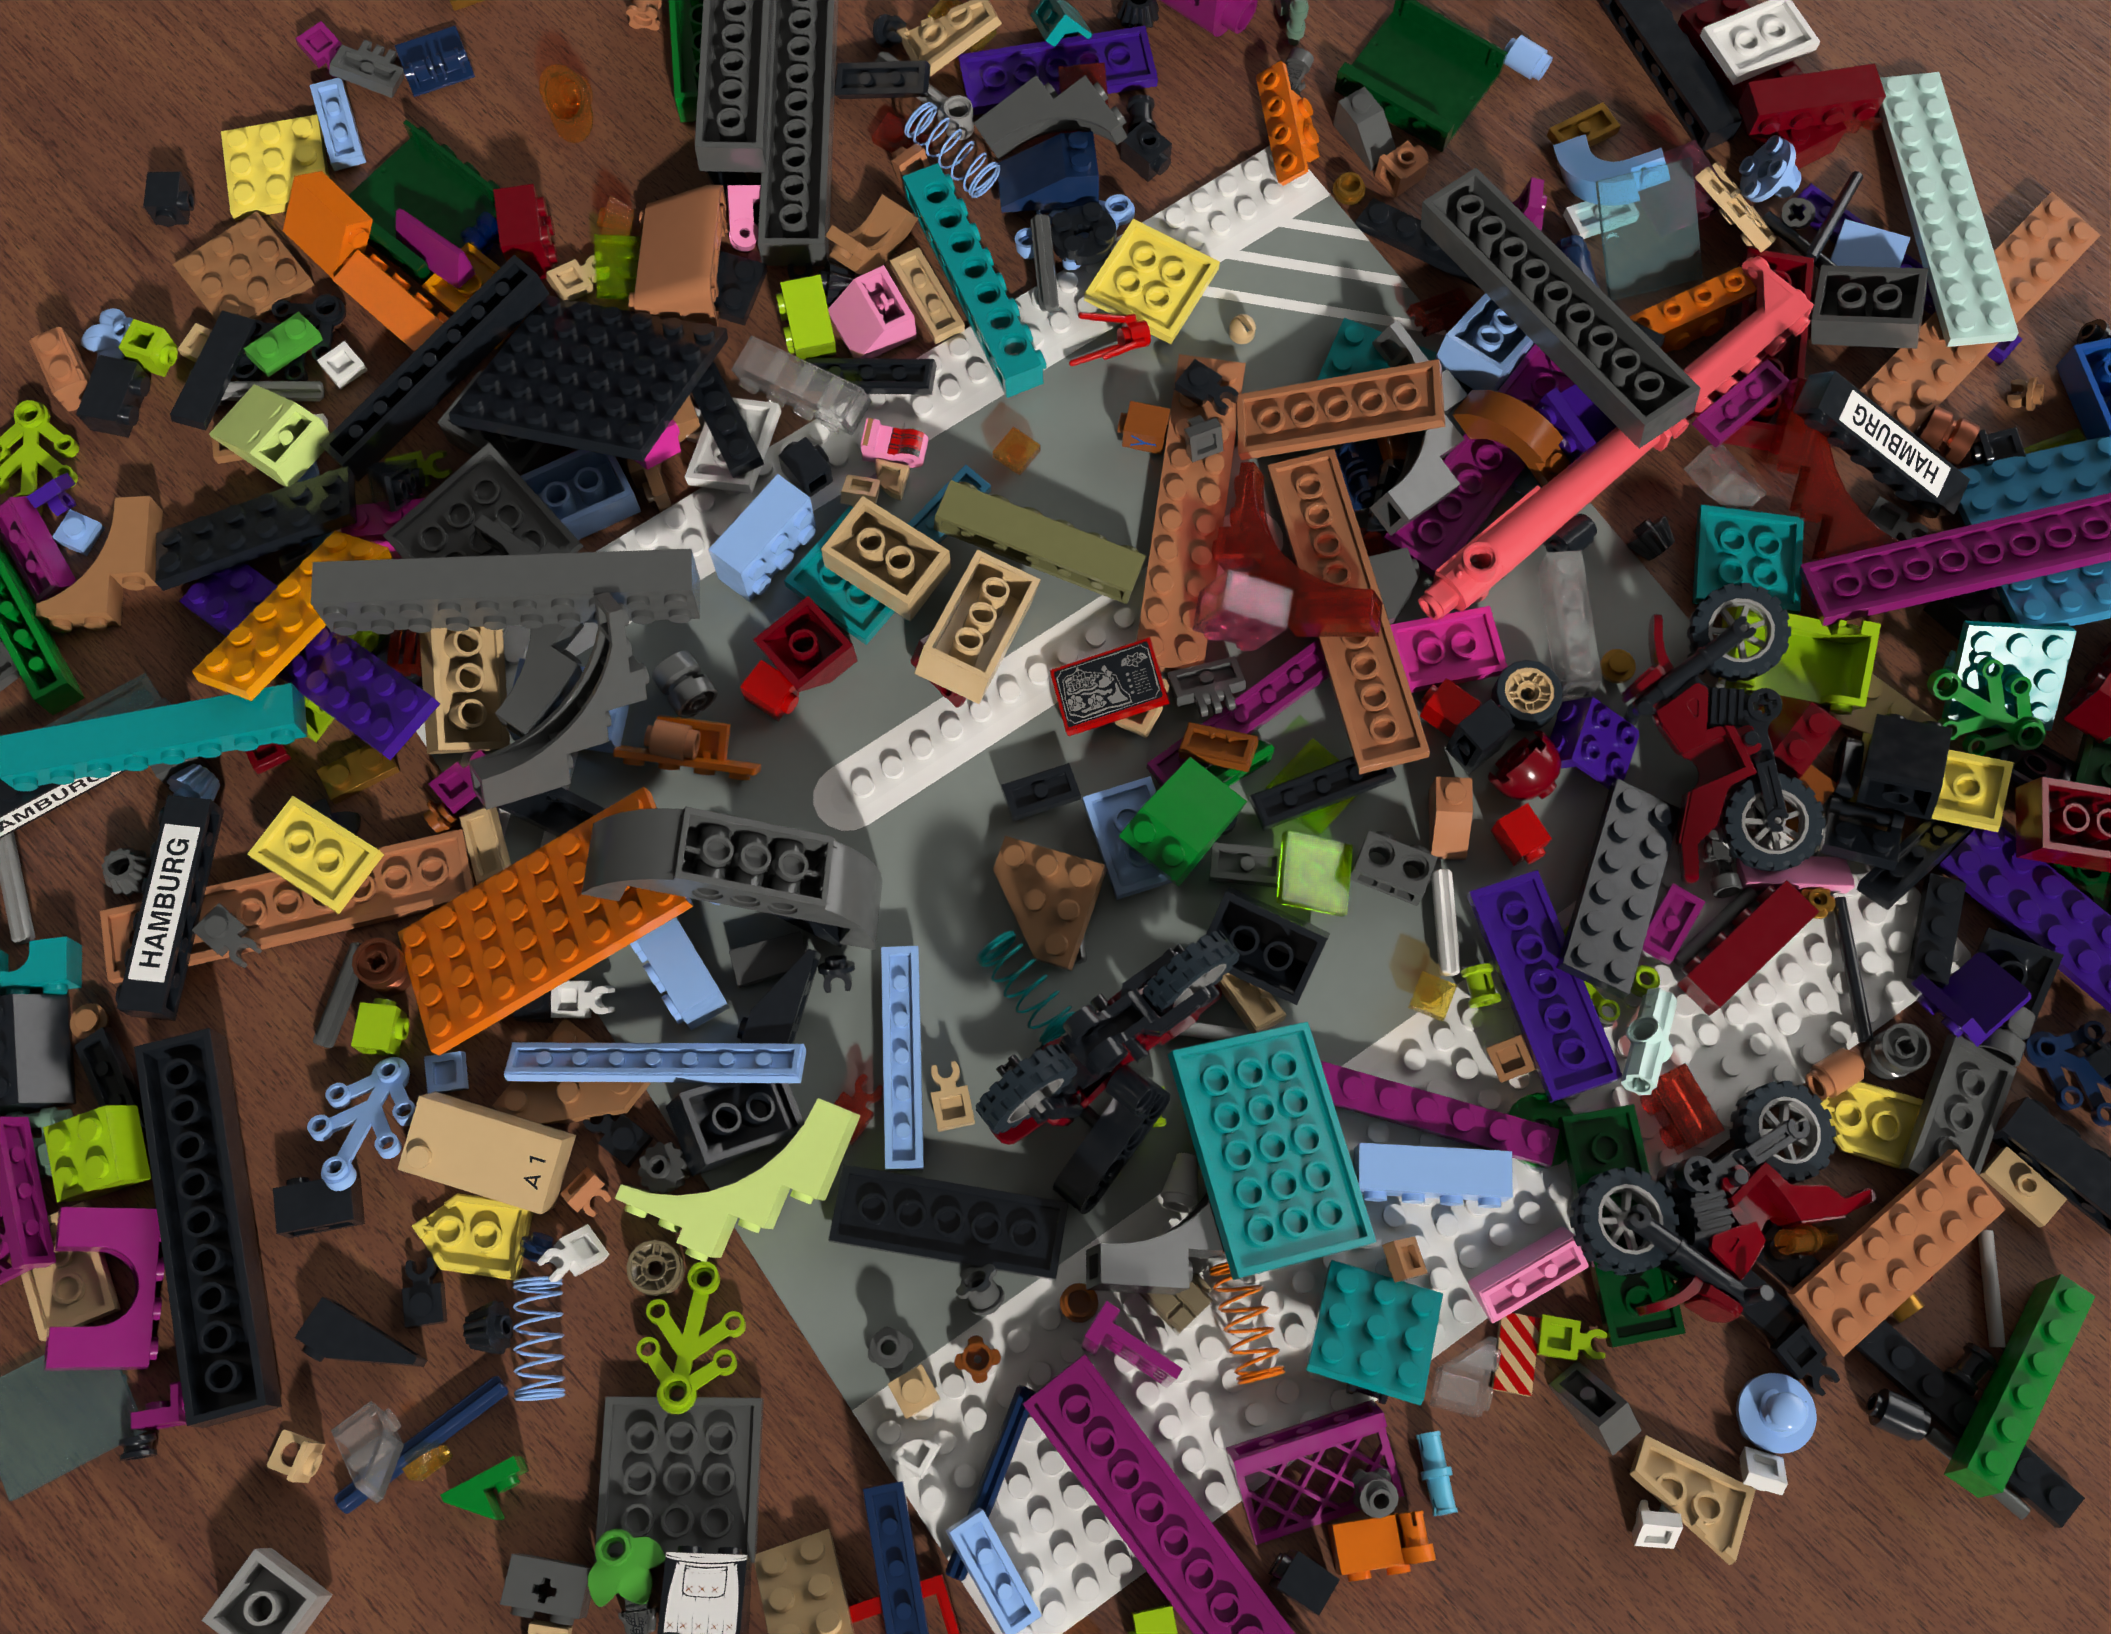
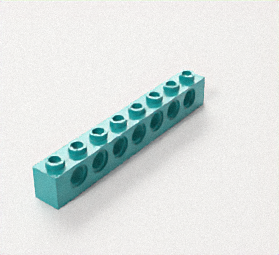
M939 163L902 176L905 197L915 217L918 218L917 221L1006 398L1044 384L1043 369L1047 368L1045 358L1040 349L1035 350L1032 346L1033 337L1026 323L1021 324L1018 318L1020 317V312L1014 298L1008 299L1005 293L1007 287L1000 272L995 274L992 268L994 262L987 247L982 248L980 245L981 237L979 230L974 222L969 223L967 219L968 211L963 199L956 198L954 194L956 189L950 174L944 175Z

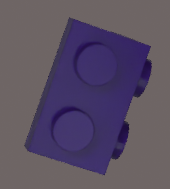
M1576 384L1561 393L1557 387L1547 392L1534 408L1562 435L1563 440L1560 442L1559 447L1571 464L1617 427Z
M1587 697L1562 702L1550 740L1559 751L1561 769L1577 767L1607 789H1610L1611 784L1616 779L1625 780L1639 738V730L1596 698Z
M1979 952L1969 959L1949 978V984L1943 988L1937 987L1923 974L1911 983L1920 994L1916 999L1917 1002L1932 1016L1938 1012L1944 1017L1941 1023L1954 1036L1959 1038L1963 1034L1976 1047L2029 1002L2032 996L2024 985L1983 952Z

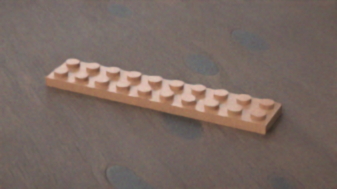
M2053 192L2045 197L1994 250L2016 324L2101 236ZM1935 311L1921 325L1917 349L1899 348L1859 390L1913 433L1932 413L1930 411L1933 406H1939L1999 342L1946 347Z
M1179 354L1175 382L1192 361L1196 359L1223 376L1220 386L1233 387L1239 394H1242L1246 363ZM1176 390L1173 392L1137 641L1151 638L1160 671L1167 673L1205 663L1237 430V401L1234 403L1227 398L1221 399L1223 403L1228 405V412L1224 416L1214 410L1211 402L1207 401L1201 407ZM1201 415L1204 421L1216 417L1222 426L1224 451L1192 463L1186 452L1184 429L1190 427L1187 420Z
M1335 449L1268 465V474L1358 774L1428 758L1430 750Z
M459 829L377 848L384 856L340 914L276 873L270 872L206 887L199 922L220 903L249 929L243 937L252 939L263 950L436 910L475 887L464 831ZM142 902L100 911L107 980L113 984L123 982L126 970L125 954L127 949L132 946L135 933L133 921L136 913L140 911ZM195 934L188 967L230 957L229 951L222 957ZM246 948L242 954L254 952V950Z

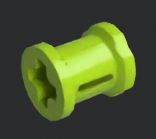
M1478 964L1460 971L1461 977L1466 979L1471 997L1468 1001L1470 1008L1490 1006L1502 1000L1501 995L1496 993L1491 972L1494 971L1493 964Z

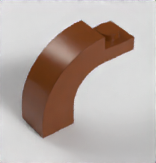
M1471 390L1452 414L1469 439L1494 440L1514 451L1524 461L1541 487L1571 464L1559 447L1560 442L1563 440L1559 431L1535 409L1510 395L1492 390Z

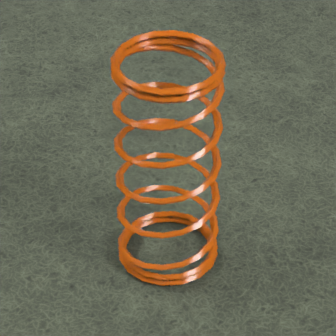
M1228 1262L1215 1265L1208 1270L1210 1276L1231 1273ZM1232 1275L1218 1281L1213 1286V1289L1218 1292L1250 1290L1223 1302L1218 1307L1219 1311L1225 1313L1255 1311L1230 1322L1224 1327L1223 1331L1227 1333L1264 1331L1230 1347L1229 1352L1232 1354L1270 1352L1237 1367L1234 1373L1241 1375L1236 1378L1237 1384H1246L1284 1374L1286 1371L1283 1365L1258 1371H1239L1277 1354L1280 1349L1234 1350L1245 1343L1273 1332L1275 1328L1228 1329L1239 1322L1266 1312L1269 1307L1257 1306L1222 1309L1224 1306L1256 1293L1264 1287L1262 1285L1236 1288H1216L1224 1282L1231 1280Z

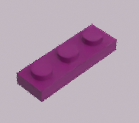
M1767 359L1700 414L1692 425L1717 448L1787 390L1792 382Z

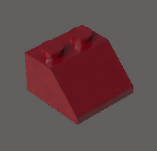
M809 596L753 639L754 643L798 692L831 683L858 661L853 644Z
M1780 695L1783 704L1779 716L1770 723L1768 735L1774 751L1778 773L1785 774L1790 778L1800 779L1842 723L1811 701ZM1764 706L1758 708V710L1762 711V714L1765 713Z

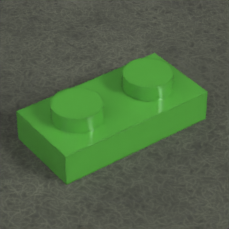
M297 312L246 346L244 351L247 357L267 377H270L323 341L321 333L300 312Z

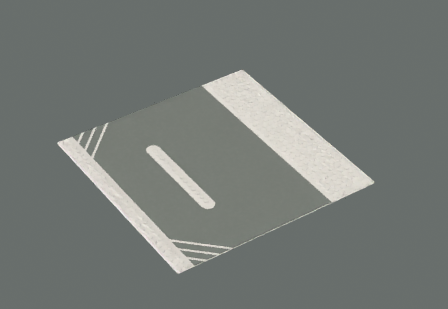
M1270 146L1142 222L1220 262L1219 270L1172 344L1151 335V342L1147 347L1133 349L1107 360L1101 357L1071 367L1069 361L1118 344L1117 329L1121 328L1123 323L1093 321L1078 317L1080 312L1110 314L1084 301V293L1106 259L1093 265H1081L1076 270L1064 269L1056 274L1059 307L1054 311L1045 312L1040 310L1037 286L1014 299L1020 312V317L1018 318L1021 324L1026 323L1033 337L1032 346L1035 350L1040 349L1045 358L1047 368L1043 369L1044 384L1006 398L971 326H969L965 331L949 338L916 358L934 359L937 364L932 395L856 394L770 446L764 459L765 465L761 467L753 493L702 487L596 551L692 549L700 577V619H691L686 623L654 620L653 623L646 625L629 621V625L625 626L626 636L632 647V655L639 663H644L649 674V684L645 685L647 700L629 705L621 745L649 749V747L644 746V737L648 725L653 726L659 715L679 717L668 702L669 695H664L652 679V673L660 662L672 654L680 651H689L700 665L701 674H705L716 688L718 695L709 707L688 719L731 724L727 759L761 764V772L755 776H750V780H737L729 778V772L715 771V775L693 773V767L680 766V770H664L658 768V763L645 761L643 766L628 765L623 763V758L613 757V753L583 749L571 753L574 765L572 769H569L571 784L562 788L606 809L644 786L651 792L657 808L684 809L686 806L833 836L835 841L845 844L865 855L881 872L883 882L875 950L845 944L840 948L771 913L724 904L715 905L708 901L691 898L694 907L678 915L676 918L730 1007L692 1031L685 1021L678 1025L661 998L667 994V991L659 993L643 967L649 961L647 960L642 963L630 944L576 975L574 978L575 980L592 981V989L606 985L615 988V992L604 993L601 999L604 1006L615 1007V1011L608 1014H598L616 1043H740L741 1039L737 1038V1034L743 1017H749L751 1009L783 976L739 988L729 954L730 950L800 931L806 952L808 949L822 954L818 965L825 963L824 959L833 955H845L847 960L855 963V970L850 972L852 977L850 991H845V983L841 978H834L831 980V993H826L823 987L825 975L819 974L817 968L794 1044H804L806 1048L801 1083H789L804 1123L818 1098L861 1115L825 1201L813 1199L812 1204H808L791 1197L792 1189L790 1188L774 1229L761 1228L759 1233L737 1225L740 1218L737 1219L734 1228L897 1482L904 1481L906 1496L948 1561L950 1560L954 1545L945 1530L967 1516L1017 1386L1022 1385L1037 1392L1085 1354L1209 1520L1214 1522L1242 1501L1226 1447L1372 1399L1374 1401L1378 1400L1358 1392H1354L1352 1395L1346 1393L1347 1383L1306 1371L1326 1274L1331 1260L1393 1278L1386 1265V1256L1382 1245L1415 1236L1428 1274L1404 1280V1282L1443 1293L1432 1353L1433 1359L1488 1318L1468 1284L1469 1280L1560 1227H1565L1576 1235L1575 1229L1570 1226V1217L1574 1213V1210L1571 1209V1204L1575 1196L1567 1160L1560 1165L1545 1169L1531 1167L1518 1161L1516 1158H1512L1513 1197L1506 1202H1501L1500 1208L1478 1207V1201L1463 1200V1205L1461 1206L1441 1205L1440 1199L1425 1198V1203L1422 1204L1403 1203L1401 1196H1387V1201L1382 1202L1364 1200L1377 1241L1376 1243L1236 1280L1231 1279L1216 1287L1236 1288L1262 1285L1264 1287L1262 1290L1238 1299L1222 1308L1237 1309L1267 1306L1269 1309L1266 1312L1239 1322L1228 1329L1275 1328L1273 1332L1245 1343L1234 1350L1278 1348L1280 1351L1239 1371H1258L1282 1365L1285 1367L1284 1370L1286 1372L1284 1374L1241 1385L1237 1384L1238 1381L1236 1380L1241 1375L1235 1374V1369L1248 1361L1270 1352L1253 1354H1232L1229 1352L1230 1347L1264 1331L1249 1333H1227L1223 1331L1224 1327L1230 1322L1255 1312L1225 1313L1218 1310V1307L1223 1302L1250 1291L1218 1292L1213 1289L1214 1284L1231 1275V1273L1219 1276L1209 1275L1210 1272L1208 1270L1210 1267L1228 1262L1225 1254L1217 1258L1189 1257V1261H1191L1193 1266V1276L1197 1273L1211 1287L1212 1291L1208 1295L1213 1301L1179 1335L1167 1325L1138 1293L1094 1290L1099 1302L1096 1314L1090 1320L1083 1323L1068 1320L1061 1311L1060 1298L1068 1286L1075 1283L1086 1284L1087 1249L1100 1243H1132L1161 1236L1178 1225L1191 1213L1171 1211L1162 1205L1163 1198L1161 1197V1192L1175 1161L1176 1154L1188 1153L1197 1157L1167 1054L1172 1050L1218 1040L1178 1035L1164 1045L1157 1044L1148 1050L1149 1055L1140 1063L1133 1060L1127 1064L1142 1071L1158 1085L1164 1086L1165 1090L1170 1093L1169 1104L1162 1113V1117L1166 1119V1126L1151 1128L1103 1197L1090 1212L1081 1214L1071 1204H1068L1056 1281L997 1271L992 1279L995 1284L1000 1285L1004 1290V1301L994 1313L976 1315L968 1307L969 1299H960L956 1294V1289L960 1286L962 1280L960 1273L965 1268L973 1266L828 1241L843 1164L886 1171L881 947H919L924 1170L886 1172L1067 1202L1053 1190L1054 1182L1092 1128L1079 1116L1074 1118V1121L1069 1126H1052L1045 1122L1018 1142L1007 1145L1001 1143L994 1136L988 1125L976 1111V1104L980 1102L981 1096L990 1091L989 1087L1002 1079L996 1068L1000 1065H1005L1009 1061L1008 1058L1014 1054L1020 1061L1025 1058L1029 1059L1035 1050L1042 1046L1041 1042H1039V1037L1048 1026L1045 1025L1037 1029L1028 1028L1029 1018L1036 1009L1023 1014L1016 1013L1017 1002L1023 994L1012 998L1004 997L1003 992L1010 979L1003 982H993L991 976L998 964L983 967L976 961L978 953L989 942L1007 931H1014V934H1016L1015 941L1007 950L988 963L1004 957L1021 943L1024 945L1001 965L994 978L1001 979L1021 969L1030 960L1035 959L993 868L1005 836L1104 864L1082 802V797L1151 776L1157 792L1162 786L1146 768L1147 763L1184 736L1188 722L1202 724L1214 715L1211 704L1207 705L1209 715L1205 717H1200L1195 703L1178 707L1169 685L1167 695L1170 704L1162 706L1163 710L1147 739L1116 726L1115 722L1072 736H1068L1065 731L1050 670L1137 642L1167 434L1162 455L1122 447L1123 433L1117 432L1121 412L1128 413L1130 401L1169 408L1171 412L1179 354L1246 363L1242 386L1243 394L1317 381L1344 318L1381 332L1398 320L1417 345L1437 353L1447 334L1439 322L1310 170L1284 186L1278 183ZM1122 235L1117 237L1116 244L1118 243ZM1239 314L1249 315L1253 318L1256 325L1255 336L1247 344H1237L1229 337L1230 322ZM1243 324V326L1245 327L1246 331H1247V332L1250 331V330ZM1456 379L1467 394L1474 390ZM1457 406L1446 416L1463 437L1465 432L1452 415L1458 408ZM867 418L880 420L881 425L915 429L928 436L929 441L923 466L910 468L902 500L892 498L880 487L876 502L878 506L907 524L966 464L991 485L989 495H1001L1014 505L1022 508H1034L1045 517L1055 521L1058 519L1068 521L1076 529L1086 533H1099L1107 541L1120 546H1132L1140 554L1146 555L1128 604H1124L948 535L940 545L950 551L951 569L911 622L895 612L867 645L833 622L853 644L858 661L831 683L799 692V702L790 714L787 715L785 713L778 722L747 702L740 689L742 683L760 660L765 661L778 670L754 643L753 639L803 600L785 586L784 580L846 509L851 506L840 503L841 490L846 475L877 479L875 463L862 461L861 441ZM1237 427L1205 663L1236 656L1246 680V690L1232 693L1234 699L1318 639L1268 474V465L1333 448L1337 450L1342 447L1341 444L1241 460L1238 455ZM807 437L813 446L819 444L826 452L833 477L831 484L810 497L817 526L815 536L807 545L799 547L794 553L792 562L786 569L779 570L771 578V584L762 595H756L749 602L718 579L708 549L777 474L790 482L781 470L778 455L782 453L788 444L798 442ZM1374 438V439H1368V440H1362V441H1357V442H1359V444H1361V443H1365V442H1369V441L1376 440V438ZM1528 467L1525 468L1472 539L1537 485L1541 487ZM1589 503L1576 514L1587 515L1596 525L1597 534L1594 536V541L1570 562L1564 563L1556 561L1548 555L1546 543L1544 542L1503 579L1491 587L1488 596L1484 600L1471 604L1465 610L1490 606L1507 666L1522 660L1538 661L1551 668L1559 677L1563 689L1562 702L1594 697L1623 718L1628 705L1637 698L1634 697L1625 704L1621 700L1623 698L1621 693L1652 666L1648 645V629L1652 615L1661 614L1663 617L1664 647L1674 668L1686 660L1687 655L1691 653L1689 649L1690 639L1687 638V629L1690 627V621L1596 508ZM1370 507L1354 511L1368 557L1393 551L1382 543L1387 531H1366ZM978 549L1041 579L1032 604L980 704L966 698L964 704L956 708L929 680L914 674L916 668L911 664V658L919 640L932 633ZM1421 569L1420 578L1417 580L1415 588L1395 624L1428 617L1421 609L1418 599L1432 585L1434 578ZM1452 609L1449 613H1454V612H1459V611L1456 610V609ZM583 623L584 627L565 649L581 661V667L587 665L598 630V624ZM521 625L506 626L503 629L507 696L513 688L519 658L526 659L530 642L531 629ZM1612 649H1622L1633 656L1636 662V671L1630 680L1624 683H1611L1603 677L1600 671V661L1606 652ZM1705 669V674L1698 675L1700 680L1710 687H1725V685L1718 682V678L1710 675V671ZM1161 672L1162 678L1168 681V673ZM1499 676L1456 685L1480 701V706H1482L1491 698L1492 688ZM1329 677L1251 734L1258 736V740L1272 744L1275 748L1274 753L1268 764L1229 786L1244 798L1247 803L1238 813L1236 825L1232 832L1220 836L1215 842L1285 849L1283 885L1281 888L1209 881L1211 848L1179 887L1172 882L1116 900L1108 874L1106 873L1084 935L1086 962L1074 964L1072 971L1036 960L1033 965L1023 971L1012 982L1006 993L1007 995L1015 994L1034 984L1043 975H1048L1043 982L1037 985L1024 998L1019 1006L1021 1011L1042 1002L1056 990H1060V993L1036 1014L1031 1022V1026L1046 1022L1061 1013L1068 1006H1072V1009L1066 1014L1076 1012L1082 1007L1089 1005L1090 1001L1101 993L1109 1000L1122 989V983L1157 960L1169 948L1173 950L1178 944H1181L1185 949L1191 943H1197L1201 937L1205 936L1226 890L1232 887L1330 933L1298 1004L1295 1005L1273 995L1286 1013L1284 1021L1267 1030L1308 1022L1320 1061L1507 1114L1509 1108L1520 1098L1536 1092L1545 1093L1537 1070L1500 1083L1486 1050L1488 1046L1522 1033L1467 894L1470 891L1538 870L1560 925L1564 930L1569 926L1609 789L1579 768L1570 767L1560 770V774L1555 780L1557 787L1550 795L1543 799L1537 796L1529 801H1517L1506 797L1488 780L1489 772L1494 776L1496 775L1499 768L1495 763L1519 740L1526 737L1531 742L1538 738L1533 732L1543 731L1550 739L1558 710L1551 721L1540 729L1528 732L1513 729L1501 749L1468 774L1445 749L1450 738L1420 717L1425 706L1421 700L1428 691L1423 690L1413 692L1412 696L1430 750L1428 758L1392 766L1397 776L1393 782L1263 831L1249 800L1250 795L1353 756ZM1746 690L1745 694L1750 695L1751 692L1749 690ZM1524 691V693L1521 694L1522 698L1525 700H1530V698L1528 697L1529 693ZM1221 701L1222 708L1226 706L1224 701ZM1754 703L1753 706L1755 711L1758 710L1759 707L1756 705V703ZM1652 712L1649 715H1641L1635 725L1639 730V738L1624 782L1680 808L1682 795L1692 790L1697 784L1698 770L1691 761L1674 753L1654 724L1651 717ZM424 722L416 732L426 746ZM510 735V744L517 740H514ZM497 750L483 751V752H484L485 755H487V754L493 753V752H495V751H497ZM475 752L431 755L441 771L444 772L457 761L465 768L469 765V759ZM1069 763L1081 794V800L1012 821L1001 785ZM1435 777L1472 778L1473 816L1466 860L1437 859L1433 871L1448 869L1452 872L1461 970L1478 964H1493L1494 971L1491 972L1496 993L1501 995L1502 1000L1490 1006L1470 1008L1468 1001L1471 997L1466 979L1461 977V973L1455 976H1442L1439 973L1431 877L1424 896L1417 906L1349 879L1369 830L1375 833L1376 831L1387 832L1393 835L1396 841L1408 846L1411 844L1420 845L1429 850L1428 790ZM1746 778L1733 784L1728 789L1725 801L1729 799L1731 792L1735 788L1746 782ZM477 796L464 805L468 813L484 807ZM1828 800L1823 804L1822 818H1825ZM1528 803L1552 840L1545 847L1546 854L1529 865L1524 860L1513 866L1490 830L1498 819ZM1752 805L1748 809L1746 818H1755ZM496 807L511 865L557 838V836ZM1839 816V820L1862 825L1858 820ZM1719 818L1718 824L1714 828V830L1718 832L1719 841L1724 843L1722 838V834L1724 833L1722 827H1720ZM1677 823L1651 918L1668 888L1673 883L1705 901L1703 908L1681 945L1680 951L1741 892L1726 898H1715L1713 896L1709 883L1713 872L1710 864L1703 861L1705 857L1704 839L1698 843V881L1691 884L1682 882L1678 845L1675 844ZM1746 824L1748 834L1753 839L1758 834L1754 824ZM1778 832L1781 848L1793 841L1785 833ZM1771 835L1764 836L1757 845L1766 849H1773ZM1724 843V845L1728 848V850H1731V849L1729 848L1728 844H1725V843ZM1821 843L1815 848V853L1812 855L1815 857H1834L1820 853ZM1729 851L1730 857L1734 859V863L1731 864L1733 873H1737L1736 858ZM1377 852L1369 854V858L1373 863L1378 865L1386 863L1382 854ZM1847 860L1855 887L1847 894L1830 893V895L1834 898L1846 897L1873 1033L1915 1002L1920 996L1911 984L1914 980L1906 977L1921 893L1913 886L1889 910H1886L1856 890L1859 881L1875 866ZM1403 867L1404 873L1408 877H1420V873L1415 867ZM1756 891V892L1758 893V896H1759L1763 891ZM1815 898L1814 902L1820 904V900ZM1754 900L1747 908L1752 912L1760 903ZM1833 911L1828 912V916L1823 919L1813 918L1721 1008L1710 1016L1677 985L1686 976L1681 971V967L1676 965L1674 961L1667 965L1642 950L1638 966L1647 965L1654 968L1660 977L1658 988L1673 993L1677 999L1668 1038L1673 1047L1671 1057L1662 1063L1657 1088L1652 1090L1651 1095H1637L1632 1091L1626 1090L1620 1079L1563 1098L1562 1100L1571 1107L1570 1110L1574 1115L1634 1104L1649 1172L1652 1176L1651 1180L1656 1182L1658 1172L1665 1166L1681 1162L1693 1156L1706 1157L1730 1139L1729 1129L1733 1128V1122H1730L1731 1114L1738 1108L1736 1106L1737 1101L1746 1096L1748 1091L1774 1081L1776 1083L1791 1081L1794 1086L1803 1085L1806 1082L1805 1076L1810 1072L1812 1065L1840 1048L1850 1050L1859 1043ZM1730 923L1722 932L1728 935L1735 927ZM1958 937L1956 939L1950 975L1971 959L1970 951ZM1005 941L1001 942V943H1000L999 945H997L994 949H992L989 953H991L992 951H994L995 949H997V948H998L1001 944H1003ZM1705 947L1697 955L1703 959L1711 951ZM1640 974L1641 982L1645 985H1650L1651 978L1647 974ZM1594 986L1606 1000H1613L1620 1007V1016L1613 1023L1601 1024L1623 1075L1631 1044L1626 1035V1030L1638 1017L1642 997H1638L1630 992V995L1622 999ZM1223 993L1219 1000L1200 1014L1196 1022L1249 1030ZM1602 1007L1604 1016L1613 1017L1614 1013L1610 1007ZM1065 1032V1033H1064L1063 1035H1061L1060 1037H1063V1036L1067 1035L1068 1033ZM956 1061L960 1069V1078L956 1086H968L975 1124L938 1132L931 1092L941 1091V1087L933 1081L931 1068L933 1065H937L938 1074L942 1078H948L953 1072L951 1062ZM650 1082L651 1084L646 1090L675 1134L666 1106L679 1093L710 1083ZM1105 1088L1089 1106L1101 1116L1113 1100V1097L1106 1092ZM1334 1106L1353 1167L1354 1148L1359 1143L1481 1149ZM1540 1120L1535 1121L1536 1123L1549 1126V1125H1548L1546 1122H1544V1121H1540ZM793 1138L700 1175L711 1191L736 1183L761 1169L779 1154ZM1198 1162L1199 1203L1206 1194L1207 1189ZM1106 1301L1120 1309L1115 1322L1116 1325L1183 1368L1178 1378L1168 1388L1102 1345L1095 1356L1081 1348L1085 1334ZM888 1326L899 1330L905 1337H909L914 1345L912 1352L908 1353L906 1359L902 1362L903 1368L898 1373H890L887 1368L871 1362L868 1358L871 1340L883 1327ZM975 1335L981 1336L985 1345L990 1349H997L1001 1354L1000 1363L992 1366L987 1373V1380L983 1383H975L972 1380V1375L964 1369L959 1370L954 1362L956 1355L963 1353L968 1346V1339ZM887 1342L883 1346L884 1355L889 1356L896 1351V1344L894 1342ZM980 1356L974 1357L975 1363L981 1362L982 1358ZM922 1364L941 1400L906 1419L888 1383ZM1029 1414L989 1516V1521L1042 1615L1017 1634H1063L1144 1574L1146 1570ZM914 1439H932L943 1444L923 1479L918 1478L889 1460L888 1458L897 1447ZM1297 1459L1289 1461L1286 1467L1295 1462ZM1259 1471L1244 1477L1248 1489L1255 1491L1268 1482L1271 1476ZM968 1572L966 1578L961 1582L994 1633L1002 1634Z

